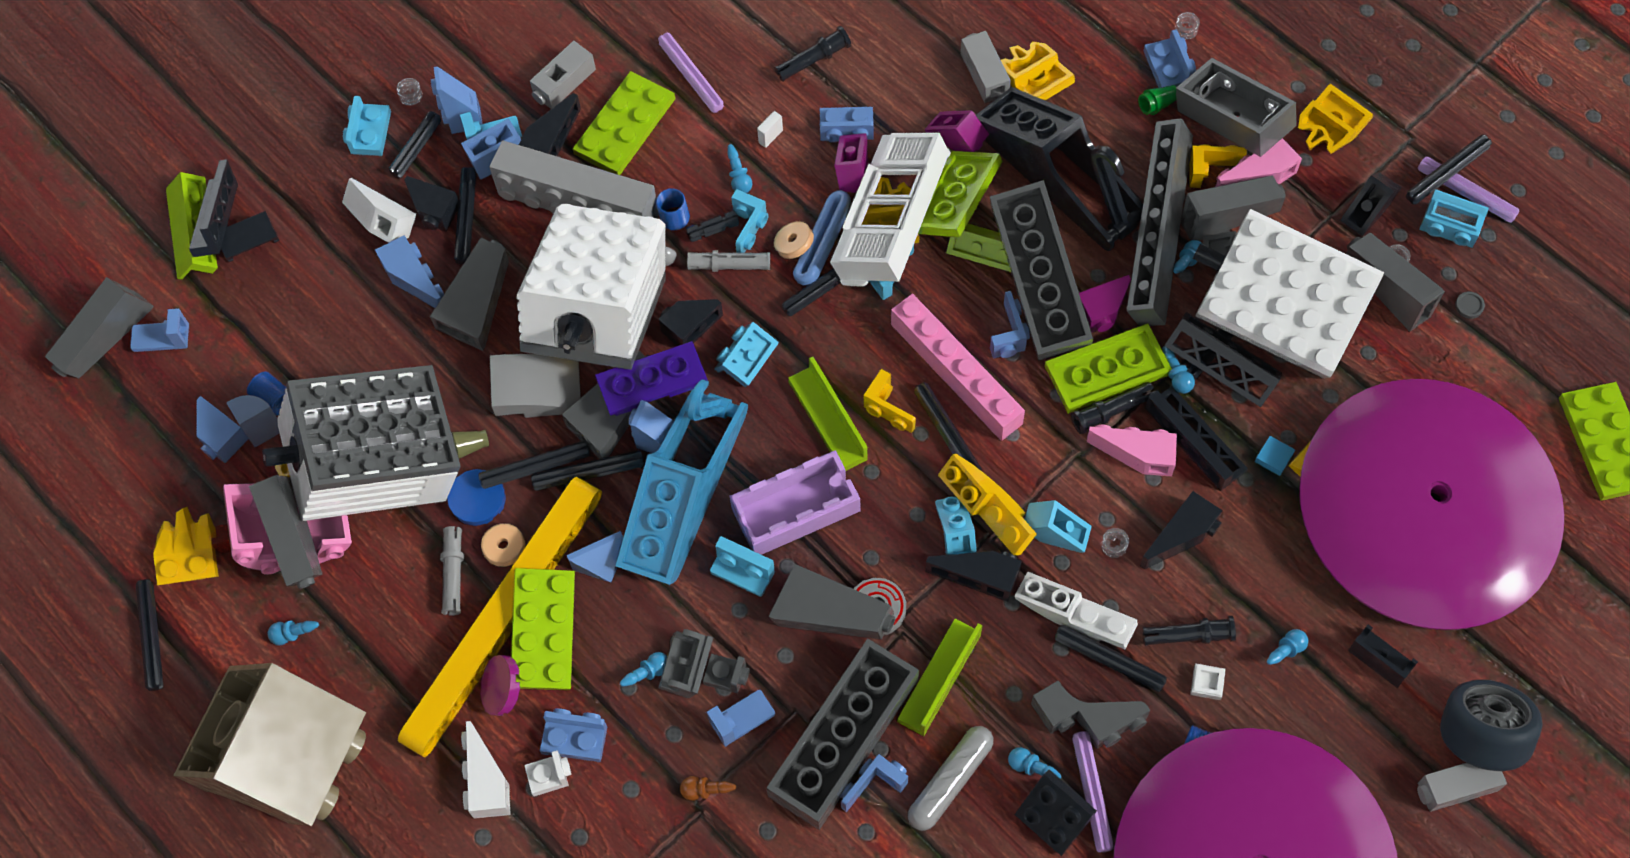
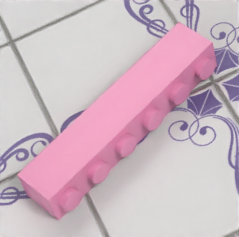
M911 294L891 309V325L1001 441L1023 425L1025 410L914 294Z

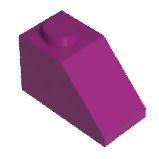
M972 110L939 112L924 129L926 133H940L947 147L953 151L963 152L978 151L983 146L982 142L989 135Z
M866 133L840 136L835 160L839 189L845 192L857 193L868 167Z
M1129 275L1079 293L1091 333L1095 331L1104 332L1115 324L1128 294L1131 282Z

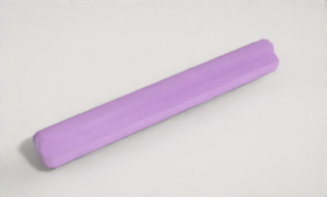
M670 33L661 35L658 38L659 45L711 112L717 113L719 110H722L724 107L722 99Z
M1426 156L1420 162L1418 170L1429 175L1442 164ZM1457 173L1443 183V185L1469 200L1488 207V211L1508 222H1513L1519 213L1517 207Z
M1087 731L1077 732L1073 735L1072 739L1086 802L1097 810L1090 820L1097 852H1108L1113 849L1114 845L1090 735Z

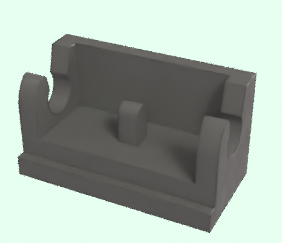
M684 629L683 633L679 631L674 632L658 688L687 699L698 694L713 637L688 629Z

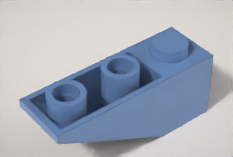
M434 67L435 78L431 79L432 91L436 95L443 123L449 124L451 133L465 132L460 114L471 112L473 121H479L480 125H482L481 109L476 92L439 67Z
M403 235L375 250L392 284L436 308L444 293L439 284H432L430 279L434 278L427 263L421 265L419 258L422 255L415 242L409 244L407 238Z

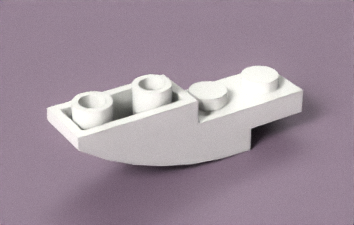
M1027 572L1015 594V599L1059 625H1065L1097 642L1103 640L1122 649H1126L1138 625L1137 619L1084 599L1081 592Z

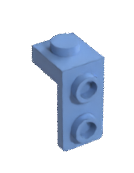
M1011 291L1005 292L1004 307L1013 331L991 336L990 351L993 358H1009L1017 352L1025 351L1027 339H1030L1028 326L1026 323L1021 322L1019 316L1022 314L1019 300L1013 298Z
M880 754L877 755L874 761L868 759L860 769L859 774L862 776L855 785L850 782L841 793L840 797L843 799L841 801V808L847 812L876 775L901 793L908 784V776L905 774L907 770L897 761L892 760L889 762Z

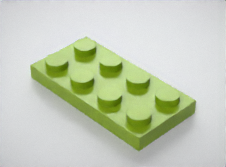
M630 71L574 146V155L607 172L620 175L674 102L675 93Z
M952 151L946 160L918 234L960 237L1002 163L1000 154Z
M1149 324L1045 361V368L1067 413L1090 406L1095 401H1103L1130 391L1146 382L1151 383L1167 377L1168 373L1172 370Z
M1617 382L1562 393L1559 401L1600 501L1629 495L1630 413Z
M515 568L511 658L516 661L520 673L515 675L516 682H520V689H571L575 571Z

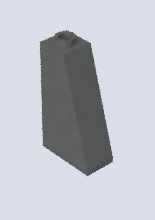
M1272 175L1194 191L1187 194L1181 216V224L1190 241L1203 240V236L1219 234L1241 226L1250 209L1264 216L1281 211L1286 197L1285 190L1281 184L1276 182Z
M1372 233L1367 234L1363 238L1358 236L1347 245V255L1384 272L1374 294L1409 332L1431 318L1445 292L1439 285Z
M480 238L430 316L436 330L482 351L487 343L509 264L505 248L502 244L495 240L488 241Z
M106 277L45 357L53 363L51 368L63 377L71 375L79 379L132 329L133 325H136L154 306L136 291Z
M638 351L635 361L648 357L650 355L647 354L645 356L640 351ZM597 384L567 409L562 416L566 427L581 441H586L589 449L599 459L610 456L629 427V417L632 411L615 416V414L610 416L600 387Z
M275 475L249 486L286 586L297 585L298 589H302L315 584L314 578L323 574L308 523L300 519L291 478Z
M796 564L769 615L772 622L779 627L881 640L885 632L889 633L895 622L894 611L891 605Z

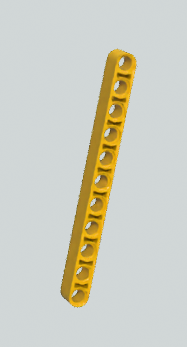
M574 477L403 726L398 736L399 743L422 757H426L431 753L483 676L488 662L498 654L512 633L515 568L554 570L598 505L602 496L600 489L578 477Z

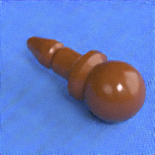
M696 776L686 777L680 785L681 795L690 801L697 800L700 797L707 799L710 794H723L736 789L735 784L727 781L709 782L707 777L700 779Z

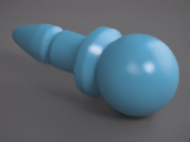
M729 144L728 158L733 170L729 173L730 177H732V189L748 193L753 185L752 179L746 174L747 168H742L737 150L732 144Z
M1191 240L1185 244L1179 254L1180 259L1175 263L1173 269L1175 274L1183 272L1188 266H1193L1197 263L1192 258L1198 246L1203 243L1198 240Z
M1163 346L1162 351L1172 368L1168 376L1172 379L1173 388L1182 394L1190 392L1195 385L1193 375L1187 372L1185 365H1180L1173 351Z
M291 620L285 623L276 622L268 629V639L275 645H284L288 641H295L298 635L313 631L319 626V623L304 621L295 624Z
M1299 629L1290 630L1279 641V647L1270 654L1267 663L1269 665L1276 664L1285 657H1294L1297 653L1304 651L1308 646L1306 633Z
M661 652L651 654L647 660L640 662L638 669L628 673L620 681V685L629 686L644 678L652 680L655 676H662L667 655Z
M1015 748L1008 756L1009 765L1015 771H1025L1028 775L1037 773L1043 776L1050 769L1061 779V774L1056 769L1040 762L1039 756L1031 755L1030 751L1026 748Z

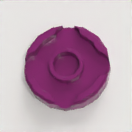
M494 656L484 669L481 680V700L485 711L490 715L504 716L503 713L508 714L517 702L520 682H516L515 674L520 672L516 661L510 656Z

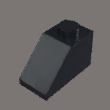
M1380 172L1371 175L1340 221L1364 236L1387 210L1402 187Z
M406 176L404 181L422 224L431 230L439 229L447 232L458 211L456 193Z
M718 299L677 301L672 307H667L661 313L658 319L661 332L677 346L691 341L695 343L723 316L722 303Z

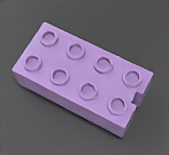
M836 450L804 462L798 467L776 474L775 477L760 481L730 496L731 508L751 550L761 555L861 511L860 497L851 479L846 480V470Z

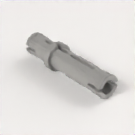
M712 250V253L688 252V270L706 269L712 270V272L725 269L770 270V252L718 253V250Z
M455 526L443 528V552L440 554V560L443 562L441 613L447 615L449 611L450 616L461 613V562L464 560V554L461 552L462 528L457 527L456 531H454Z

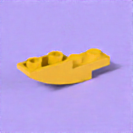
M953 454L938 476L971 515H980L1013 555H1021L1036 536V532L1023 519L1026 512L998 484L958 454Z

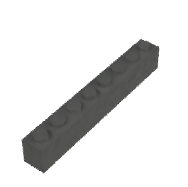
M1182 118L1158 121L1155 126L1127 312L1139 327L1145 324H1149V326L1166 325L1193 135Z

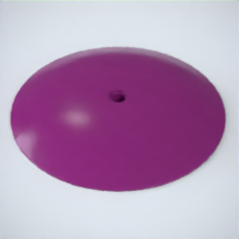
M1429 379L1396 380L1367 388L1340 404L1325 419L1316 431L1305 454L1300 476V506L1304 525L1315 552L1326 569L1346 591L1364 605L1395 621L1437 630L1467 629L1493 622L1508 615L1527 602L1545 582L1556 562L1564 532V507L1560 485L1554 468L1545 451L1526 426L1497 402L1478 392L1449 382ZM1431 493L1437 494L1441 502L1434 500Z
M1255 728L1214 732L1196 738L1166 755L1147 773L1131 795L1122 814L1114 847V858H1398L1391 830L1380 806L1366 785L1351 769L1323 748L1305 739L1283 732Z

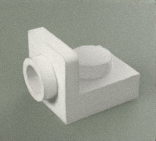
M558 750L552 752V757L525 765L533 796L569 786L566 777L572 775L567 757L561 758Z

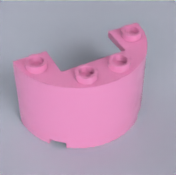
M253 484L224 485L223 493L233 559L244 567L261 570L262 574H274L281 571L249 488ZM347 515L307 520L319 564L330 559L342 557L344 551L352 544Z

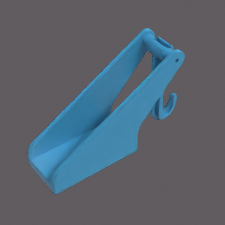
M706 380L699 381L694 389L691 390L659 450L647 456L615 565L616 567L669 585L677 580L745 420L748 404L741 402L740 405H736L730 399L712 393L708 395L703 394L709 385V381ZM712 416L724 419L727 417L732 418L706 468L699 470L673 461L690 420L697 421Z

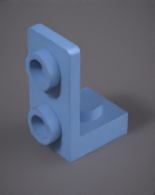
M168 309L167 320H164L163 323L133 325L131 349L133 352L188 348L189 323L180 309Z
M757 690L727 710L721 712L718 706H715L707 711L711 726L726 747L774 717L775 711L763 692Z

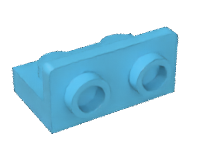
M354 96L353 104L348 107V128L345 127L343 131V141L347 144L351 154L383 155L391 115L389 105L363 104L360 96Z
M754 322L745 327L741 325L731 337L734 342L730 348L726 346L716 358L719 363L715 370L718 373L724 370L744 387L749 386L779 343Z
M720 536L715 546L717 558L710 569L711 574L757 596H762L775 573L773 560Z

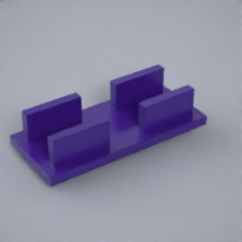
M692 341L636 360L632 370L616 367L595 375L610 416L614 414L618 416L630 412L634 408L637 409L641 400L651 402L668 395L673 397L693 390L701 380L708 381Z

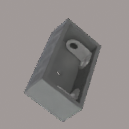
M1214 58L1208 60L1176 87L1178 112L1259 157L1264 155L1297 126L1295 101Z

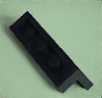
M227 159L219 160L214 179L208 181L189 247L193 257L220 253L238 187L237 180Z
M1188 312L1183 315L1178 326L1165 344V347L1259 407H1262L1281 379V371ZM1183 331L1192 337L1194 347L1183 349L1175 344L1174 341L1180 332ZM1211 349L1216 352L1218 362L1211 364L1203 362L1199 351ZM1233 364L1238 366L1241 370L1242 378L1230 379L1225 375L1224 366ZM1260 380L1268 385L1261 397H1258L1249 390V381Z
M1172 386L1161 394L1155 391L1148 396L1145 409L1164 430L1177 434L1176 443L1220 491L1247 472L1248 468ZM1171 397L1178 405V412L1166 399ZM1185 420L1193 421L1197 425V431L1195 432ZM1203 440L1211 441L1216 446V452H1214ZM1223 461L1231 462L1237 470L1232 472Z

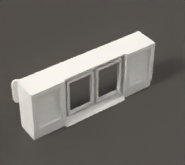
M891 133V135L882 136L871 165L868 164L842 227L844 229L830 262L841 279L840 282L843 286H865L868 281H900L946 160L951 154L940 133ZM881 175H917L909 195H874ZM870 204L905 205L897 225H861Z

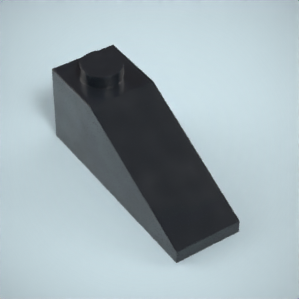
M572 93L528 126L523 136H520L521 141L518 145L558 156L581 110L578 94Z
M1192 491L1144 554L1140 567L1145 570L1202 543L1207 535L1213 537L1222 524L1219 518L1223 510Z
M996 551L930 556L926 561L925 572L1008 602L1019 575L1022 561L1009 552L999 553Z

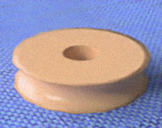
M801 221L791 222L777 232L774 238V247L783 258H797L811 247L814 234L808 224Z
M500 523L492 526L485 532L482 537L481 549L489 563L506 567L514 564L525 549V540L517 527L511 524ZM502 541L508 542V546L504 549L498 548L499 543Z

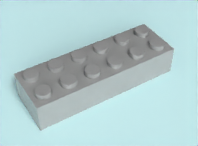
M502 140L489 166L498 195L509 201L517 200L524 202L532 208H544L554 214L556 208L561 204H571L573 206L623 212L656 219L659 215L654 185Z

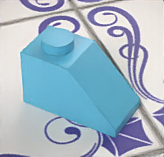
M1055 500L1029 503L1024 520L1036 532L1035 539L1042 543L1080 553L1085 552L1091 525Z

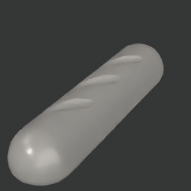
M974 726L966 732L915 802L910 806L908 820L913 828L921 831L931 829L990 752L993 746V735L987 728Z

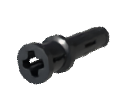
M838 26L836 31L824 38L819 37L815 45L775 66V72L778 76L780 75V80L784 82L823 58L830 59L835 52L844 47H851V40L844 28Z
M1146 382L1105 402L1095 401L1092 403V406L1086 409L1071 412L1072 423L1079 434H1084L1089 427L1098 424L1104 425L1110 421L1111 417L1146 402L1148 396L1155 392L1147 391L1154 388L1150 382Z
M1228 616L1227 619L1208 620V618H1203L1199 622L1142 628L1143 636L1158 635L1144 637V646L1200 640L1204 644H1209L1211 641L1216 640L1236 641V628L1233 616Z

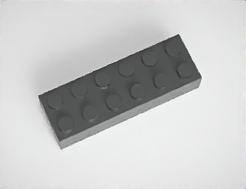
M1044 180L990 196L992 212L1038 361L1091 345L1093 337Z
M867 639L767 786L768 797L820 830L840 800L841 793L852 782L918 682L919 670L870 639Z

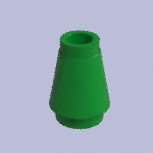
M1171 85L1144 90L1138 97L1141 111L1146 115H1155L1177 101L1176 86Z

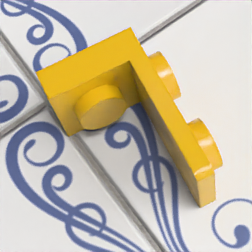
M1207 144L1193 146L1189 162L1190 188H1201L1203 178L1208 177L1209 165L1237 166L1238 162L1247 155V149L1235 145L1226 147L1210 146Z
M881 369L864 394V408L872 416L877 418L881 416L890 421L891 425L901 431L907 430L912 433L915 429L916 418L886 402L893 386H891V374Z

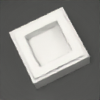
M772 112L757 128L759 144L766 148L783 131L782 116L777 112Z
M1195 663L1190 695L1221 700L1225 669Z

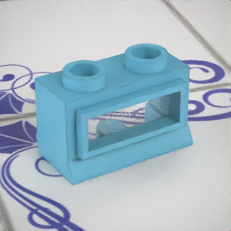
M1435 189L1419 230L1425 231L1431 236L1451 240L1457 245L1473 248L1489 208Z

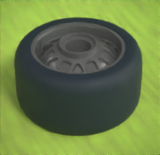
M1472 680L1456 687L1447 700L1440 723L1442 739L1457 757L1470 765L1490 771H1509L1523 766L1532 757L1542 730L1541 713L1534 702L1518 689L1492 680Z

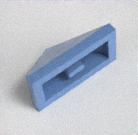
M621 531L567 555L572 570L611 583L617 570L615 565L623 541Z

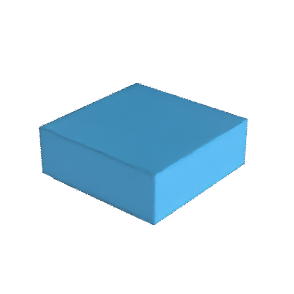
M1269 436L1255 462L1280 476L1293 456L1295 449Z

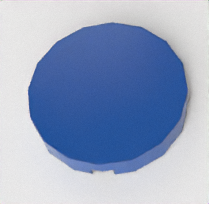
M475 469L464 472L456 477L447 497L449 508L453 515L464 524L473 526L487 524L498 513L500 514L504 508L506 495L503 484L483 489L480 485L478 474L486 470Z

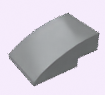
M538 354L490 355L491 402L495 416L524 413L525 418L560 415L581 398L579 361Z

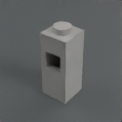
M987 32L972 33L966 38L961 39V56L984 103L997 99L1010 88L1011 80Z
M571 42L530 80L533 98L541 105L545 104L551 109L554 108L596 70L593 54L577 42Z
M1464 763L1425 775L1418 782L1417 791L1421 802L1427 804L1431 812L1498 792L1507 782L1502 771L1485 770Z

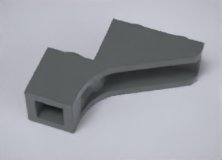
M1059 680L1033 695L1031 702L1032 707L1050 734L1057 730L1061 733L1065 732L1075 725L1076 722L1074 720L1076 719L1082 729L1089 733L1090 740L1096 749L1103 745L1108 748L1116 744L1122 738L1120 735L1129 729L1131 732H1135L1147 723L1146 719L1150 712L1149 707L1142 701L1101 703L1080 701L1070 695Z

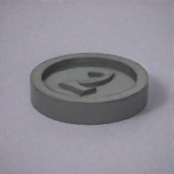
M1468 291L1458 296L1455 308L1461 316L1474 319L1482 314L1485 303L1479 294Z

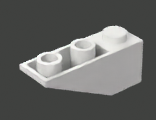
M349 178L342 203L370 233L388 243L403 235L409 238L416 213L362 183Z
M467 721L466 732H462L461 735L463 750H467V761L462 763L464 780L468 779V791L463 792L464 809L468 810L474 819L510 815L509 783L471 721Z

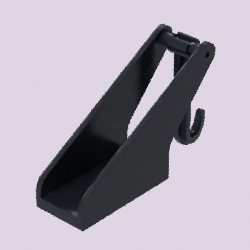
M1013 87L1009 88L976 114V117L989 133L985 141L1031 184L1044 180L1050 201L1104 250L1111 251L1115 247L1114 242L1116 240H1122L1137 228V223L1141 222L1143 204L1121 179L1124 169L1114 151L1106 145L1095 147L1092 144L1081 115ZM1056 147L1100 185L1112 223L1108 225L1107 231L1057 173L1049 154Z

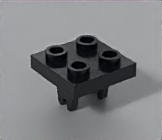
M1049 769L1043 774L1014 815L1062 856L1077 839L1097 810Z

